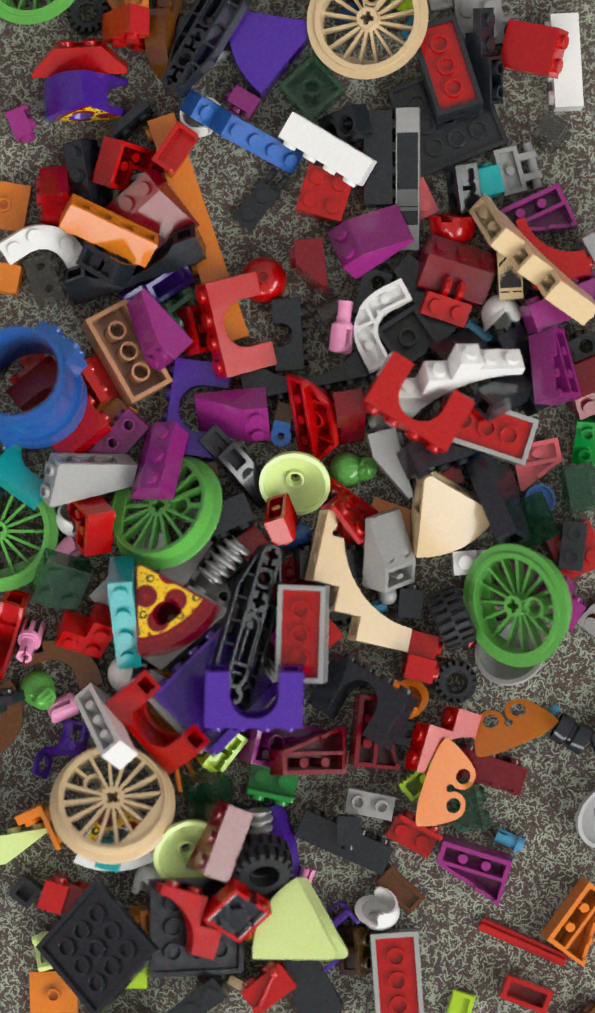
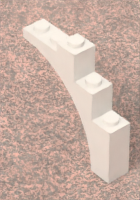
M455 344L447 361H424L416 378L405 379L399 392L401 408L406 415L413 418L429 403L459 387L488 378L523 374L525 366L520 349H480L479 344ZM387 424L385 426V430L392 428Z

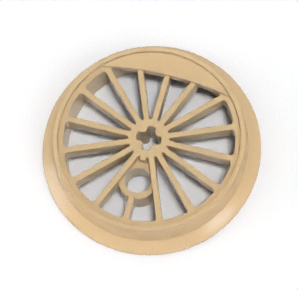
M310 0L307 12V32L310 43L317 56L327 67L349 78L375 79L400 69L418 51L427 31L429 17L427 0H412L414 9L388 15L386 14L406 0H395L385 8L383 7L388 0H376L375 2L362 0L363 7L358 0H354L360 9L359 12L341 0H333L355 14L356 17L327 12L332 0ZM414 15L413 26L385 22ZM371 16L373 18V21H369L368 24H366L364 21L369 20ZM326 17L353 22L327 29L324 28ZM383 27L411 31L407 41L404 42ZM353 29L333 44L328 45L326 35ZM378 31L401 44L402 48L393 55ZM374 33L390 55V58L384 61H379ZM357 35L344 55L334 52L336 48ZM369 36L371 39L374 61L364 59ZM363 38L359 58L350 57Z
M97 746L75 756L60 771L51 791L50 814L57 834L73 852L94 862L120 864L146 855L164 839L162 836L167 828L172 825L176 807L175 792L167 772L146 752L135 748L138 754L131 762L138 766L120 787L126 765L119 771L115 786H113L111 763L107 761L110 786L108 787L95 763L96 761L104 760ZM91 764L96 774L87 776L81 770ZM142 769H145L151 775L126 788ZM76 775L84 780L83 787L70 784ZM153 781L156 782L159 791L130 794ZM92 782H97L101 785L97 791L87 788ZM68 789L85 794L87 798L65 800V795ZM117 798V803H108V799L114 800ZM158 798L153 807L130 801ZM95 804L71 817H67L65 807ZM128 807L149 813L142 819ZM99 810L80 832L71 824ZM122 810L139 823L134 830H132ZM106 812L97 840L93 841L85 837L84 835ZM111 814L115 843L104 844L101 843ZM116 814H119L129 833L120 843L118 841Z

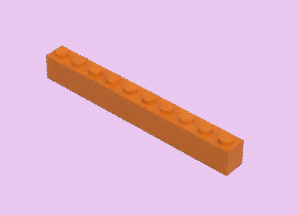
M174 112L147 121L149 128L145 129L149 143L154 141L155 152H157L177 123ZM188 155L173 178L165 173L160 174L200 225L197 229L206 245V259L190 266L194 276L199 275L202 284L229 277ZM238 301L228 308L224 318L226 334L233 343L249 338Z

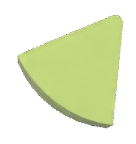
M296 877L276 893L270 900L272 914L256 928L254 935L252 959L334 960L345 959L348 956L346 946L307 877Z

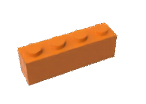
M74 193L60 216L59 227L64 232L70 235H77L92 245H98L106 249L108 253L119 255L133 265L146 267L158 246V233Z

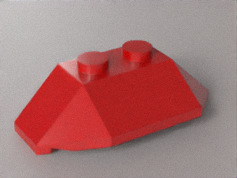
M85 38L82 42L63 39L59 40V43H55L34 67L32 78H48L56 73L73 70H88L104 74H125L128 71V63L102 41H97L96 38Z
M289 373L286 375L298 452L310 454L321 461L339 445L333 401L325 389L305 378Z

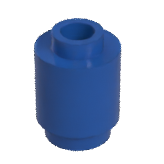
M301 521L296 522L295 540L288 545H280L282 551L287 549L290 551L310 543L308 538L312 537L307 523L303 525Z

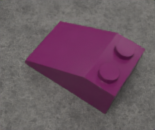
M396 204L347 219L327 232L342 267L355 279H358L415 241Z
M145 288L126 304L142 354L145 356L147 363L152 368L157 369L158 372L171 363L193 342Z
M265 387L194 394L199 430L207 431L213 424H216L229 438L244 442L271 440Z
M302 724V729H296V731L292 732L275 728L264 732L259 731L257 728H248L243 733L248 741L240 750L238 759L250 764L270 767V750L321 731L323 728Z

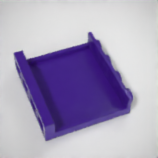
M222 626L218 630L213 627L203 637L206 642L201 647L196 644L187 653L190 658L184 664L179 661L170 670L173 675L168 680L163 678L158 682L161 688L152 696L184 729L195 724L210 740L204 749L212 757L217 756L240 732L233 730V728H223L222 731H211L209 728H204L205 664L211 665ZM226 635L224 641L229 642V637ZM223 644L222 650L218 661L219 665H222L223 659L227 649V645ZM236 652L234 661L237 659L238 652ZM244 653L241 654L240 662L242 661ZM253 661L249 674H253L256 664ZM233 665L232 671H238L239 667ZM262 670L253 700L247 711L262 710L277 693V682H273ZM240 703L237 704L239 708L243 707Z

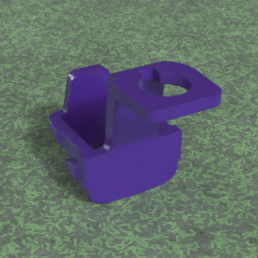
M63 720L62 725L64 727L58 746L43 747L36 754L32 773L41 779H47L52 766V757H75L88 750L87 742L90 731L85 723ZM72 729L81 731L77 742L70 738ZM45 757V768L41 772L39 764L40 761Z
M338 901L326 911L327 913L331 912L339 904L343 908L337 916L330 918L335 928L348 916L357 925L361 923L353 911L342 901ZM334 959L323 971L326 973L341 959Z

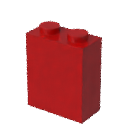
M509 19L500 54L504 69L558 79L559 73L563 69L562 59L564 51L569 44V32L558 27Z

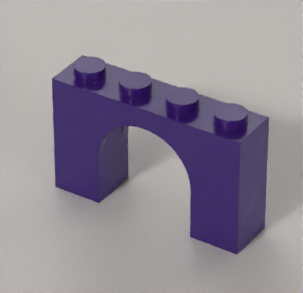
M176 357L175 363H170L169 375L173 377L172 386H167L165 400H169L168 410L164 409L162 422H176L189 434L184 452L185 456L214 459L197 441L204 433L192 431L182 423L179 407L183 397L192 389L207 387L229 390L231 377L217 378L212 368V362Z
M205 664L204 728H209L211 731H222L223 728L246 731L248 728H257L259 731L264 732L271 731L272 728L282 729L287 732L302 729L304 687L302 665H278L277 693L272 703L259 711H246L235 705L230 697L229 665Z

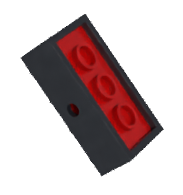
M456 15L428 22L425 37L415 56L437 124L483 111L484 102Z

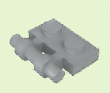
M531 142L522 144L524 153L518 154L516 145L492 152L495 164H499L505 188L504 198L527 192L526 182H532L534 190L543 188L541 182L543 178L542 172L538 170L536 162L538 157L536 150H533ZM523 161H527L529 169L527 174H523L521 166Z

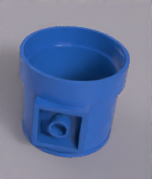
M42 320L35 328L11 326L0 329V373L15 360L31 354H49L57 358L59 364L56 386L43 404L23 414L6 415L0 413V443L8 450L13 445L28 449H40L55 445L67 438L77 428L84 416L87 406V387L81 372L88 365L83 359L85 354L79 349V345L71 338L67 339L54 323L48 325Z

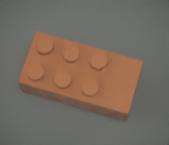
M124 299L86 319L82 323L81 328L128 408L167 387L173 380L166 368L158 372L157 369L152 368L147 363L145 356L142 354L126 306L128 301Z

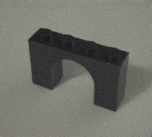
M466 328L429 345L424 361H447L455 344H479L480 349L492 348L473 331ZM522 374L490 378L492 380L491 383L477 390L474 398L476 403L473 409L487 421H490L526 403L533 388V383Z
M335 652L328 664V682L317 684L307 702L335 718L352 690L361 685H372L377 694V708L362 735L391 751L419 700L412 697L413 691L403 685L399 689L393 686L395 681L382 674L379 678L374 675L376 670L370 666L363 664L360 667L357 665L358 659L347 653L341 656Z
M219 974L206 975L196 983L195 988L184 999L165 1013H208L228 998L229 987Z

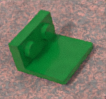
M575 414L576 430L571 462L595 465V414L582 420Z
M252 764L246 793L250 794V798L254 800L264 801L266 797L274 799V804L287 806L288 803H293L298 775H270V767Z

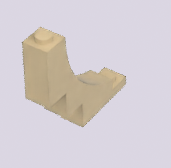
M484 193L469 212L489 245L508 258L519 274L535 284L546 300L584 326L595 315V300L555 267L518 230L512 221L498 210L492 199Z
M320 510L305 580L331 586L330 611L352 616L347 636L348 640L395 651L408 652L412 629L393 622L382 615L363 596L348 566L344 538L332 535L338 523L336 514L332 510Z

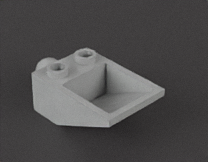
M378 414L376 416L370 415L368 419L369 426L376 431L375 433L367 434L366 437L371 458L406 500L412 499L413 493L409 479H407L397 456L401 447L404 446L402 433L397 432L395 428L385 430V418Z
M399 508L367 517L365 522L362 586L379 591L380 601L383 604L390 605L397 599V588L415 582L416 558Z

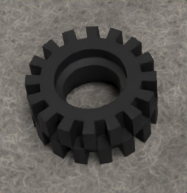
M75 0L66 9V17L71 28L74 31L76 30L78 34H85V36H90V34L96 35L98 31L102 32L103 14L109 12L105 0ZM85 5H91L97 10L95 19L90 22L82 21L79 18V10Z
M451 660L440 666L438 678L434 680L435 690L447 702L462 703L470 699L472 694L475 693L477 676L472 667L467 663ZM454 672L460 673L465 681L462 689L458 691H452L446 685L448 675Z

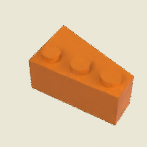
M581 876L540 934L555 947L585 967L586 956L589 947L592 945L595 931V885Z

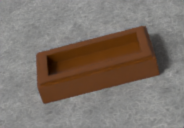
M391 864L375 880L378 886L389 889L396 896L398 905L409 915L426 898Z

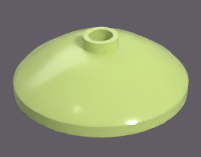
M289 451L280 453L272 457L264 465L260 473L259 489L265 502L267 503V499L270 497L288 493L297 516L317 510L327 500L330 492L331 481L326 467L317 458L304 452ZM292 474H298L299 476L294 477Z
M193 819L184 820L167 828L162 836L164 839L153 849V863L162 879L209 877L185 867L208 824L207 822ZM184 844H188L187 847L181 848Z

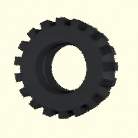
M451 585L426 596L428 609L446 649L451 651L476 640L474 626L460 593L455 586Z
M273 833L252 834L250 837H245L233 870V878L247 885L250 893L257 892L268 895L271 892H278V889H282L292 880L291 877L294 876V867L288 842L284 841V838L281 836L276 837V834Z

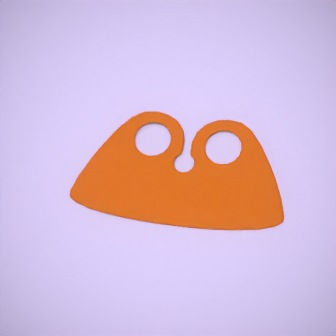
M526 699L511 700L505 706L507 718L513 721L511 726H506L503 715L495 710H488L480 714L482 717L477 736L474 738L475 753L478 757H485L507 751L546 733L556 726L559 721L550 712ZM516 703L524 705L525 713L521 716L513 715L510 711L512 705ZM488 715L496 716L498 718L497 726L493 728L486 727L483 723L484 718Z
M445 738L439 745L426 774L416 810L417 826H434L448 823L461 817L465 811L464 797L455 791L448 792L446 787L448 784H452L456 789L466 790L473 785L476 772L463 751L448 738ZM460 769H466L470 773V780L466 784H460L456 779V774ZM451 798H457L460 801L461 806L456 813H450L446 808V804Z

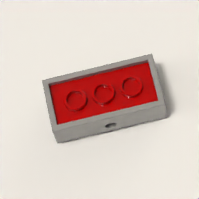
M449 392L443 395L440 408L444 403L446 397L448 396ZM472 408L451 444L475 450L480 454L484 452L492 458L517 466H525L539 420L510 410L487 421Z
M278 585L275 682L278 679V665H302L304 683L323 684L328 682L330 586Z
M417 927L369 931L375 1013H424Z

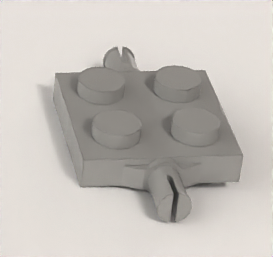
M454 0V14L456 15L465 46V33L473 32V8L494 7V39L496 45L503 44L504 28L508 24V20L515 19L519 21V14L505 15L502 10L501 0Z

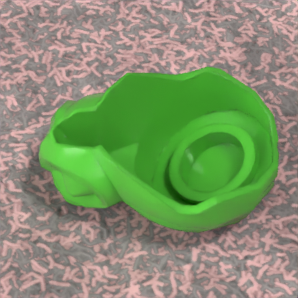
M342 451L336 454L331 459L329 465L330 476L343 486H352L361 481L370 480L377 472L376 464L371 457H361L349 451Z
M41 670L32 671L21 680L19 690H24V701L29 705L45 710L51 708L55 703L56 690L53 680L48 673Z

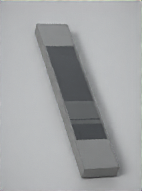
M420 107L396 108V205L399 207L415 240L400 251L420 250Z

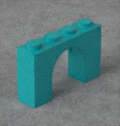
M40 404L34 406V408H33L32 410H34L35 408L39 407ZM13 445L8 450L3 446L2 450L4 452L0 456V486L27 506L36 510L43 501V498L40 496V486L44 480L25 466L21 456L22 447Z
M134 555L110 557L107 588L117 669L142 667V657L137 654L136 568Z

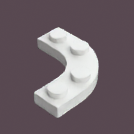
M33 224L23 227L0 241V251L10 265L30 252L38 249H48L55 252L62 259L67 269L78 266L76 261L83 248L75 237L64 232L62 228L45 224Z
M401 278L369 295L361 304L354 323V339L357 350L369 373L380 369L388 356L378 334L381 320L389 312L412 301V297Z

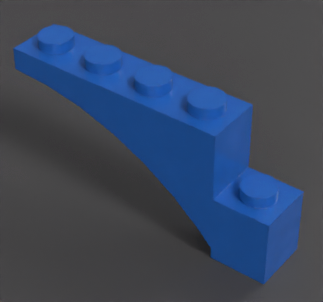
M193 89L186 95L179 108L186 115L209 127L220 136L290 174H293L303 157V153L296 149L293 151L287 148L279 139Z

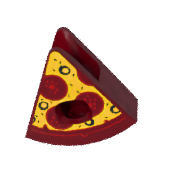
M139 565L136 568L137 654L141 657L161 656L189 645L211 626L220 613L221 608L217 604L145 565Z

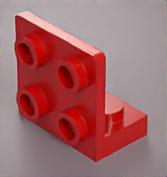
M94 354L85 360L88 365L81 374L85 380L87 392L95 400L96 404L94 407L97 409L120 394L97 354Z
M343 490L326 501L320 508L321 510H332L336 514L338 519L336 530L344 538L347 545L353 541H356L359 545L365 540L367 515L359 511L356 507L355 499Z
M407 809L404 812L398 810L385 835L426 858L429 857L437 839L441 841L443 838L437 825L417 826L416 814Z

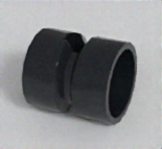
M563 712L558 718L559 722L553 727L549 739L560 745L566 743L568 750L579 755L589 741L593 728L582 722L576 724L574 717Z

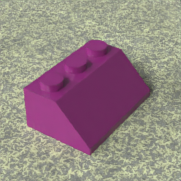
M154 422L146 431L130 498L150 500L174 499L189 435L176 422Z

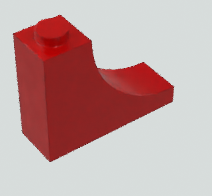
M525 217L515 220L514 225L570 280L573 281L591 274L590 269H593L591 256L586 255L585 250L569 252L549 247L533 234ZM531 282L533 291H538V287Z

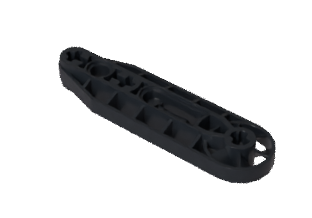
M198 0L173 41L167 68L162 77V84L171 96L175 98L185 97L192 86L216 63L252 0Z
M271 543L261 544L255 549L253 555L234 582L211 665H219L218 661L223 644L227 645L222 665H229L230 697L235 705L240 703L243 706L241 709L246 711L253 700L277 615L278 585L281 584L282 552L278 546ZM266 552L270 554V559H268V557L265 556ZM261 572L265 576L262 584L258 582V575ZM247 576L243 593L239 595L240 584L244 577ZM275 584V599L273 605H271L269 601ZM236 598H239L241 600L236 617L231 618ZM253 598H254L255 600H257V604H256V605H255L254 602H252V599H253ZM269 607L272 609L267 627L264 628L262 626L267 608ZM233 621L234 624L229 642L224 641L229 622ZM262 630L265 631L260 651H257L256 647ZM236 652H238L237 659L234 661ZM244 653L242 661L240 662L241 654ZM254 654H259L254 673L249 674ZM233 665L239 667L238 671H232Z

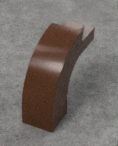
M157 0L155 8L150 9L149 36L145 37V47L150 66L160 81H162L163 74L166 71L173 41L175 40V25L183 0Z
M56 640L41 642L44 652H40L39 648L34 650L30 662L25 663L26 657L23 658V667L47 660L65 662L73 669L80 690H83L90 682L95 686L105 683L101 669L94 657L55 646Z
M12 678L0 684V690L8 687H13L14 691L19 690ZM23 700L14 705H8L7 711L1 713L0 753L4 752L14 743L22 729L25 716Z

